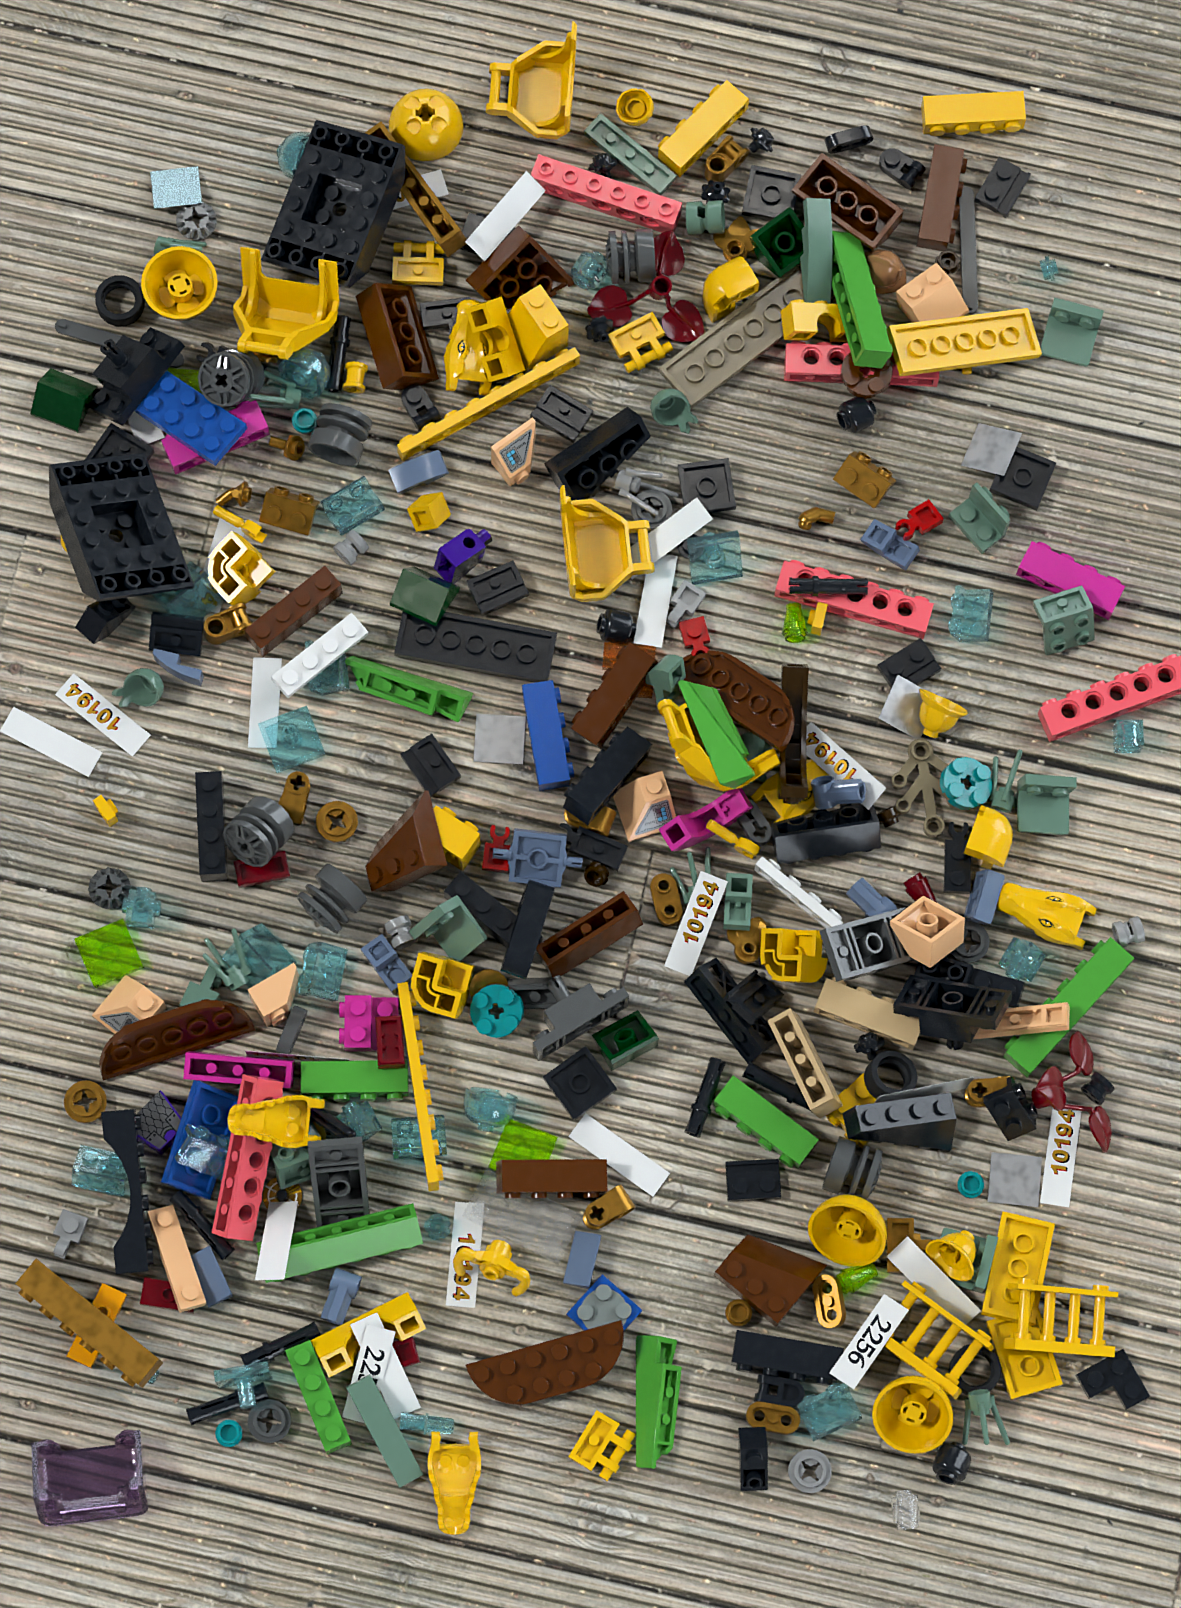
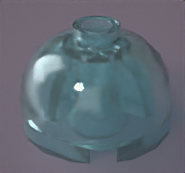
M310 132L291 133L277 149L280 170L291 180L294 177Z
M302 348L299 351L293 352L288 360L283 359L280 362L278 368L280 377L282 379L286 378L289 382L296 383L295 389L302 390L301 397L313 399L315 396L319 397L330 381L331 371L325 356L321 352L310 348Z
M471 1087V1090L465 1089L463 1108L467 1118L471 1122L478 1124V1130L493 1132L494 1127H502L508 1124L514 1117L518 1098L510 1093L503 1097L499 1094V1090Z

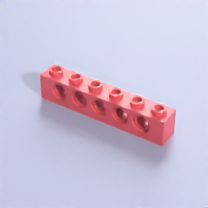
M538 154L531 172V176L546 190L544 192L546 194L647 228H652L661 233L668 230L675 232L681 216L682 202Z
M803 341L786 343L784 381L844 383L840 374L842 364L833 365L830 360L838 358L843 362L844 358L850 353L848 343L842 345H832L829 342L806 344ZM892 352L890 360L894 366H892L893 372L890 385L937 387L939 371L900 377ZM813 357L817 360V363L811 365L806 363L804 359ZM869 367L859 370L863 373L864 378L874 374V372L870 371Z
M784 560L774 597L813 608L817 607L818 602L828 604L826 612L924 639L934 605L927 598L922 596H914V598L906 596L904 592L898 589L885 590L879 588L878 584L869 581L867 586H857L868 587L867 595L858 594L861 597V600L858 602L851 601L848 598L849 594H818V596H812V594H789L788 588L790 586H799L789 585V577L812 578V576H818L821 579L854 578L845 574L833 575L827 569L815 567V569L805 567L804 563L797 560H790V562ZM877 600L883 601L886 607L884 609H877L874 607L873 602ZM907 608L910 610L911 615L902 616L899 614L898 609Z
M1172 654L1163 658L1162 663L1156 665L1147 663L1139 667L1138 671L1132 674L1123 672L1116 675L1113 681L1107 683L1104 680L1098 681L1090 686L1091 689L1081 692L1080 689L1066 694L1067 698L1059 701L1056 698L1045 701L1039 709L1038 717L1049 742L1181 694V656L1177 657L1176 654ZM1164 673L1168 675L1170 682H1161L1158 674ZM1134 683H1143L1146 686V691L1140 692L1136 690ZM1110 692H1119L1123 699L1118 701L1112 699ZM1094 700L1099 708H1088L1086 701ZM1063 709H1070L1073 711L1074 717L1066 718L1062 715L1061 711Z
M243 1074L237 1104H253L280 1098L283 1096L284 1082ZM231 1133L212 1228L213 1234L228 1239L253 1241L257 1228L259 1207L262 1203L264 1182L267 1177L269 1156L273 1146L272 1142L262 1141L252 1136Z

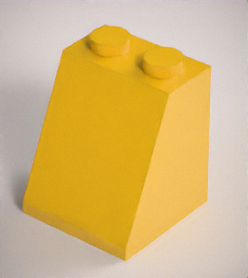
M541 284L520 296L508 313V317L526 373L539 362L547 360L568 347L569 325Z

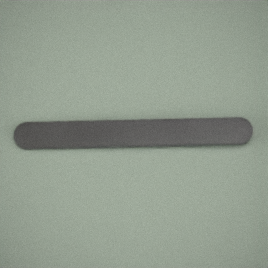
M963 187L962 195L959 197L962 298L969 309L967 314H974L978 309L974 191L970 187Z
M60 319L55 323V329L59 334L99 346L103 345L106 348L108 347L104 344L105 341L112 339L116 344L122 337L121 335L66 319ZM181 353L170 367L179 368L184 364V357Z

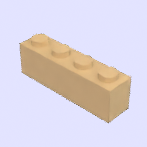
M835 977L832 980L826 978L814 1013L866 1033L873 1032L878 1037H883L886 1041L913 1051L920 1033L919 1017L895 1014L893 1011L895 1000L882 997L880 999L872 996V992L865 988L857 987V989L846 986L847 982L844 980L836 982Z
M789 1008L769 1019L768 1023L809 1109L820 1119L842 1107L843 1105L800 1016Z

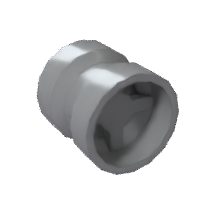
M350 530L346 534V539L343 542H338L333 546L335 553L349 566L356 561V557L359 554H364L369 549L366 541L354 530Z
M408 915L394 918L385 923L384 926L387 933L392 936L391 943L394 950L406 948L418 941V938L414 940L409 933L411 921Z
M1138 916L1130 918L1128 922L1118 921L1112 923L1114 939L1120 946L1127 947L1131 942H1145L1144 928Z

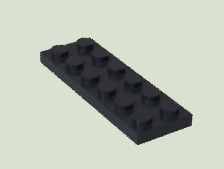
M403 612L394 656L531 682H543L549 680L557 632L445 612L437 625L434 626Z

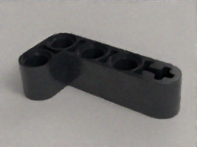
M529 879L518 906V915L500 971L526 980L553 897L554 887Z

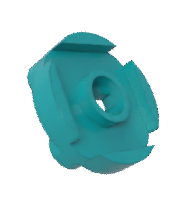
M957 758L946 766L941 773L942 793L945 792L949 798L948 802L958 809L972 810L981 806L990 797L992 791L990 768L973 758ZM965 778L971 783L968 790L965 789V784L961 783V780Z
M491 984L482 988L473 996L470 1005V1016L479 1033L494 1038L504 1037L511 1034L519 1026L524 1016V1005L521 997L504 984ZM494 1003H497L499 1008L504 1009V1012L499 1015L500 1018H495V1015L490 1012Z

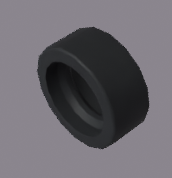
M114 275L105 279L95 293V303L99 315L110 325L125 327L133 324L141 317L144 311L145 299L140 285L133 278L125 275ZM117 288H126L135 297L133 308L123 314H114L105 305L107 294Z
M886 1050L879 1053L869 1063L864 1073L865 1086L876 1100L881 1095L914 1089L918 1080L917 1070L913 1062L907 1056L897 1051ZM880 1065H888L895 1068L903 1078L904 1087L900 1090L887 1087L878 1076V1067Z
M970 1344L964 1345L956 1351L949 1364V1373ZM982 1347L977 1353L986 1358L990 1364L991 1373L989 1379L982 1385L972 1386L964 1382L960 1377L957 1386L962 1390L963 1394L968 1396L969 1392L979 1389L991 1391L996 1386L1001 1376L1002 1367L999 1357L993 1350L990 1352L985 1347Z

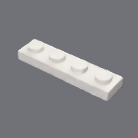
M350 613L272 675L271 680L287 698L291 697L368 635V631Z
M761 857L755 864L754 870L824 928L844 924L841 921L842 917L831 908L827 910L820 904L822 901L812 892L806 893L801 889V883L791 875L788 877L780 871L781 867L770 858L766 860L764 857Z

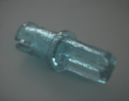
M401 1412L399 1429L422 1431L424 1435H426V1432L432 1431L450 1435L453 1433L454 1419L428 1416L429 1413L417 1415Z

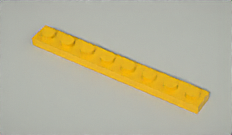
M575 347L570 350L563 349L555 355L554 359L548 362H539L532 368V371L525 375L520 373L514 376L510 383L505 386L498 385L492 388L485 397L472 399L466 404L465 408L459 411H450L444 416L443 420L436 424L431 422L425 425L422 431L416 435L410 434L403 437L399 444H397L398 455L402 461H405L580 364V354Z
M408 982L397 983L429 1192L439 1190V1181L444 1180L442 1165H436L435 1156L440 1155L438 1139L432 1140L431 1130H436L434 1114L428 1115L427 1109L428 1105H432L430 1089L425 1090L423 1083L424 1080H428L426 1064H420L419 1056L424 1055L422 1039L417 1040L415 1032L420 1031L418 1015H413L412 1007L416 1006V999L413 991H409Z

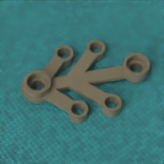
M916 739L908 747L909 759L901 770L892 776L891 785L894 789H903L906 786L907 777L916 766H918L919 776L906 794L896 801L895 807L898 812H901V815L907 814L911 809V803L922 790L926 813L923 831L927 836L935 838L942 834L945 823L940 816H937L933 790L946 798L947 804L950 807H956L948 802L949 798L945 792L942 793L940 780L930 774L929 765L942 772L948 764L934 755L933 746L929 741ZM923 749L925 755L918 756L916 750ZM901 777L904 783L898 785L894 782V779ZM905 802L908 808L901 810L898 804ZM930 824H936L938 830L932 832L929 830L928 826Z

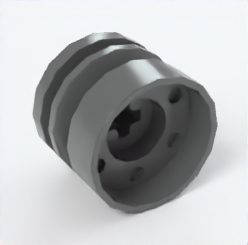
M652 228L635 229L633 241H628L626 230H621V242H617L615 231H608L606 265L612 284L619 283V272H623L624 283H629L631 271L636 272L638 282H652L656 278Z
M237 348L211 355L205 359L198 374L199 388L204 397L212 404L221 407L233 406L249 400V394L259 393L265 378L264 368L258 356L251 351H248V353L238 352Z
M334 403L323 404L319 411L320 416L316 420L317 426L320 428H315L312 431L308 449L314 455L334 464L342 466L358 465L364 450L361 442L367 440L368 431L372 427V420L360 411L348 406Z
M255 796L226 825L223 836L227 847L239 860L253 867H263L277 853L278 849L283 847L292 837L294 825L289 814L281 805L267 797Z
M326 863L315 875L321 888L318 889L311 884H307L305 888L312 897L304 892H300L296 897L306 913L314 921L333 933L338 934L342 927L337 920L343 924L349 922L348 917L343 911L344 908L352 913H357L367 902V898L347 876L334 866Z
M839 1136L822 1189L839 1194L844 1184L850 1186L848 1195H854L856 1189L862 1190L860 1197L867 1200L872 1191H874L881 1172L883 1151L876 1149L872 1160L868 1159L870 1146L866 1145L862 1153L857 1155L855 1154L856 1141Z

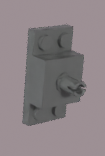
M906 907L819 931L836 982L870 975L915 960L908 955L890 926V920L904 911Z
M560 975L554 977V982L552 979L549 980L545 985L549 988L557 1003L544 1010V1022L549 1030L546 1029L534 1037L536 1041L533 1042V1054L536 1059L540 1061L628 1007L629 994L623 987L619 990L613 988L603 995V1000H600L590 983L571 994Z
M362 1136L308 1141L317 1227L370 1214Z

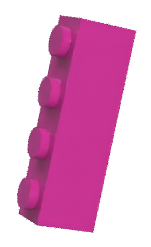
M256 400L241 402L235 409L228 411L246 423L248 428L228 452L270 435L268 425ZM168 434L161 440L175 475L207 462V460Z
M1031 542L1016 573L1017 576L1054 594L1082 585L1093 606V613L1107 620L1110 619L1125 588L1117 578L1112 576L1105 577L1099 574L1098 570L1090 565L1083 566L1075 562L1074 558L1068 554H1058L1052 551L1051 547L1043 542Z
M188 1051L185 1053L183 1079L241 1084L242 1075L245 1074L284 1082L283 1088H291L294 1081L295 1060Z

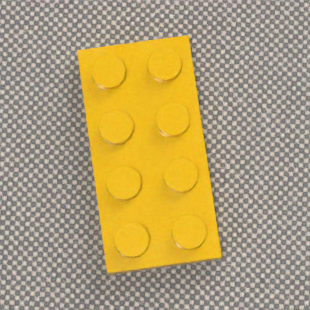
M1002 1211L997 1233L998 1241L988 1276L981 1315L1018 1323L1020 1290L1008 1289V1283H1018V1278L1034 1279V1285H1043L1055 1223ZM1031 1291L1029 1326L1031 1327L1035 1325L1041 1296L1040 1291Z

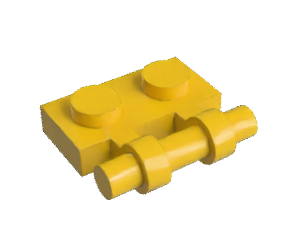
M412 240L394 242V252L403 253V257L393 256L392 284L443 286L444 258H434V254H444L439 244H436L435 241H427V243H412ZM412 253H426V257H411Z
M653 311L608 334V340L618 357L621 359L629 355L632 359L624 364L627 373L636 369L640 371L649 362L655 359L659 361L666 357L665 354L673 351L669 341L662 345L658 342V339L665 336V332ZM649 344L652 350L640 356L637 350Z
M596 1410L568 1458L591 1472L596 1463H599L603 1466L599 1477L608 1482L613 1473L616 1474L620 1467L618 1464L625 1452H629L633 1446L631 1442L636 1434L626 1429L622 1438L619 1437L615 1432L620 1424ZM609 1442L616 1445V1448L608 1459L602 1453Z

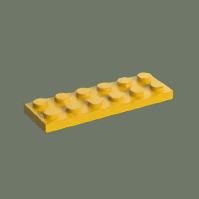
M1028 308L890 325L887 328L889 342L892 344V352L900 377L1035 359L1042 355Z

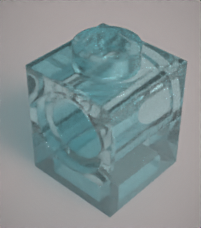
M1116 720L1113 726L1114 753L1141 752L1144 746L1143 720Z

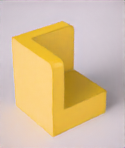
M442 492L421 495L407 508L416 532L437 529L451 515Z

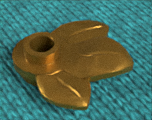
M739 216L732 222L728 230L725 229L723 234H713V239L716 246L723 250L724 258L727 261L738 256L746 259L748 253L754 251L749 236L759 229L750 231L746 220ZM733 250H740L738 254H732Z
M751 918L750 931L727 929V939L735 946L734 954L737 960L743 964L753 963L760 957L762 928H767L763 918ZM744 947L749 948L752 952H746Z

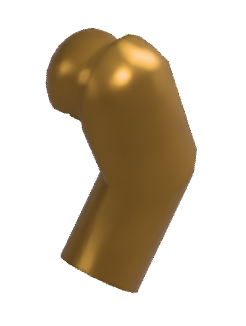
M812 507L799 515L798 519L800 521L798 526L803 530H810L812 523L816 521L833 524L836 512Z

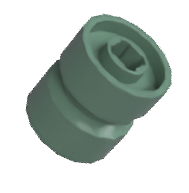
M723 200L708 201L706 205H703L701 201L687 202L686 228L688 235H701L705 230L709 234H723L725 232Z

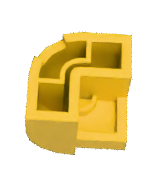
M741 256L718 266L707 276L704 282L702 303L712 323L733 312L736 302L758 292L759 281L747 261Z
M231 531L209 555V577L207 578L228 604H246L261 593L259 588L275 573V570L264 560L263 555L241 535Z
M981 805L964 854L983 860L981 867L991 870L993 864L1004 867L1013 839L1012 827L1007 818L998 811Z
M762 928L761 965H765L768 974L773 980L789 983L817 982L823 976L828 958H822V938L819 930H791L784 928Z
M419 952L411 978V989L415 999L422 1008L430 1012L454 1019L458 1018L464 1010L469 996V986L475 966L443 955Z

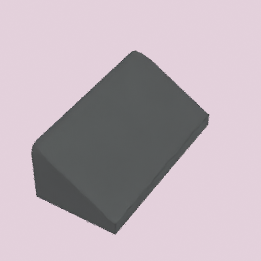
M552 977L526 978V980L522 978L508 979V987L521 997L524 1009H548L557 1003L553 994L545 985L549 980H553Z

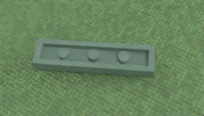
M601 113L584 130V135L604 152L608 153L613 159H618L620 165L656 194L662 195L676 180L677 175Z

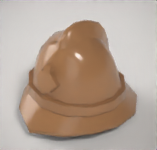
M877 249L864 253L867 264L870 267L872 282L875 285V293H894L906 285V269L900 258L892 251Z

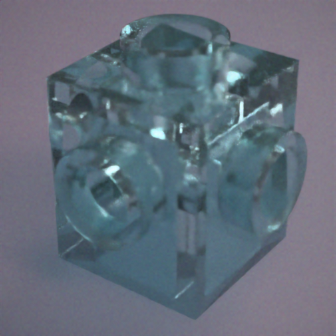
M136 887V890H129L128 897H124L122 913H126L125 921L127 926L154 929L155 916H160L161 901L158 900L156 892H152V889L147 887Z
M1013 937L998 964L1006 970L1005 975L1019 981L1022 979L1032 982L1046 955L1032 942Z
M352 1101L341 1108L343 1112L336 1117L356 1132V1137L362 1136V1142L367 1141L383 1129L368 1101L358 1104L356 1101Z

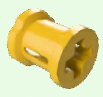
M355 361L347 362L345 364L347 377L346 383L342 387L343 390L356 394L364 393L366 389L363 385L364 375L368 371V365Z

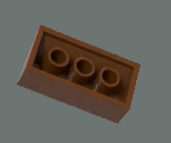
M824 153L819 155L791 191L803 201L806 198L830 199L832 221L872 250L884 243L902 221L903 209Z
M374 283L355 297L382 388L404 390L410 385L419 386L438 380V373L425 330H423L422 320L412 287Z

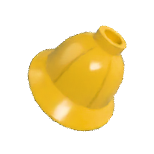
M919 689L922 699L919 717L921 724L924 726L923 734L937 738L939 733L948 731L956 724L959 718L968 714L967 710L962 706L930 691Z
M962 1230L960 1233L947 1234L941 1239L932 1240L927 1244L926 1255L946 1276L958 1281H969L974 1276L973 1262L976 1256L974 1236L969 1231Z

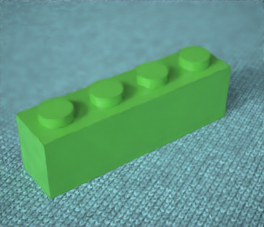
M378 1060L301 1061V1095L317 1099L334 1097V1101L338 1102L349 1101L350 1097H360L361 1101H375L376 1097H387L389 1101L403 1100V1096H409L408 1060H405V1068L378 1069Z
M734 1075L713 1102V1106L716 1107L715 1112L726 1120L731 1118L737 1123L736 1127L747 1136L751 1133L759 1139L757 1143L768 1152L771 1150L775 1151L780 1155L779 1160L789 1168L795 1166L799 1169L819 1141L818 1138Z
M306 1341L285 1350L326 1454L351 1445V1440L311 1341Z

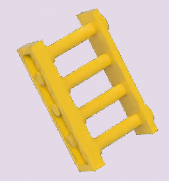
M1018 1278V1283H1008V1289L1020 1290L1017 1333L1014 1334V1338H1004V1349L1115 1357V1346H1105L1106 1340H1103L1106 1297H1118L1119 1292L1109 1291V1286L1093 1285L1092 1290L1034 1285V1279ZM1031 1291L1045 1292L1043 1332L1039 1336V1340H1032L1031 1334H1028ZM1056 1293L1070 1294L1068 1334L1064 1338V1342H1056V1336H1053ZM1081 1295L1095 1296L1092 1339H1089V1344H1081V1338H1078Z
M904 1280L901 1285L909 1293L900 1304L909 1310L915 1301L919 1299L929 1306L930 1309L906 1342L903 1340L899 1344L892 1338L894 1336L893 1333L884 1345V1348L922 1376L938 1384L945 1393L956 1400L962 1393V1390L957 1386L959 1384L958 1379L982 1347L992 1352L994 1346L990 1343L992 1338L981 1329L975 1332L924 1295L927 1290L915 1281L909 1284ZM940 1314L951 1322L952 1325L929 1356L921 1360L914 1355L915 1347ZM962 1330L974 1340L951 1372H946L943 1376L935 1370L938 1367L936 1363Z

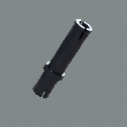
M337 315V320L334 323L333 337L330 338L331 354L325 390L331 393L342 392L347 347L350 346L348 338L351 318L345 315Z
M812 576V578L789 577V585H799L790 586L788 588L789 594H812V596H818V594H868V587H857L867 586V578L821 579L818 576Z
M710 1057L695 1103H692L690 1108L692 1112L684 1131L686 1134L697 1138L701 1137L704 1123L712 1111L710 1107L722 1071L726 1065L725 1061Z
M749 1062L742 1077L786 1098V1102L790 1104L794 1102L811 1111L797 1083L794 1085Z
M179 1190L170 1198L169 1201L185 1217L183 1220L187 1224L190 1223L222 1261L233 1253L235 1248L224 1237L212 1233L213 1224L202 1213L203 1209L200 1206H196L184 1191Z
M312 1322L269 1343L267 1341L262 1342V1346L240 1356L248 1371L268 1360L270 1363L275 1361L274 1358L286 1353L285 1350L320 1336V1332L316 1323Z
M264 1382L240 1390V1388L235 1389V1392L187 1408L186 1412L190 1424L194 1425L239 1408L244 1410L247 1405L269 1399Z

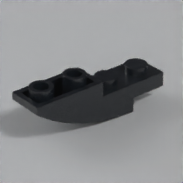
M946 957L931 968L918 962L914 974L1012 991V1001L1008 1007L1011 1008L1019 1006L1025 988V982L980 970L974 968L971 964Z

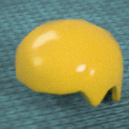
M631 88L624 91L617 99L616 113L620 120L629 126L638 127L643 125L653 115V100L644 89Z

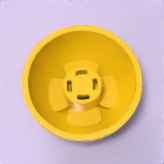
M428 88L417 89L404 95L395 104L389 118V132L397 143L405 146L407 157L418 161H434L447 156L457 147L463 134V118L456 103L443 92Z
M177 246L160 251L149 260L141 278L142 293L148 305L160 316L175 321L190 320L201 315L212 304L217 292V274L213 264L203 253L190 247Z
M838 1195L825 1200L814 1210L808 1222V1234L812 1244L823 1256L835 1263L850 1267L865 1266L876 1261L884 1251L887 1240L884 1219L872 1203L859 1196Z
M904 1376L891 1381L879 1392L873 1405L872 1419L877 1433L888 1445L902 1452L916 1454L931 1451L947 1439L953 1425V1409L947 1394L938 1384L920 1376Z

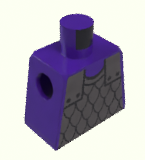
M466 529L438 549L434 569L444 580L455 584L482 561L486 546L492 542L491 535L485 529H482L477 534L471 529Z
M160 1090L137 1114H141L142 1130H138V1140L143 1141L145 1145L162 1155L169 1147L172 1149L181 1117Z

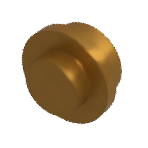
M735 1299L727 1305L725 1316L731 1325L744 1326L752 1317V1309L748 1302L742 1299Z

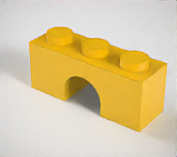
M502 296L465 308L472 332L480 331L488 340V354L481 358L488 381H496L524 371L525 367Z
M797 299L790 301L781 310L784 340L808 341L818 332V322L827 328L830 342L848 343L837 304H828L827 301L823 300L806 303L804 300Z

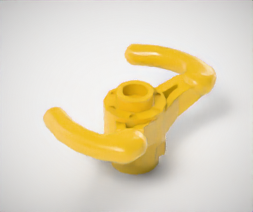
M493 1240L490 1245H487L485 1251L462 1248L455 1254L453 1259V1267L458 1276L465 1275L466 1270L463 1261H469L480 1265V1271L489 1280L501 1279L505 1274L520 1281L519 1285L512 1289V1294L515 1297L525 1293L530 1286L529 1272L511 1261V1246L505 1241Z

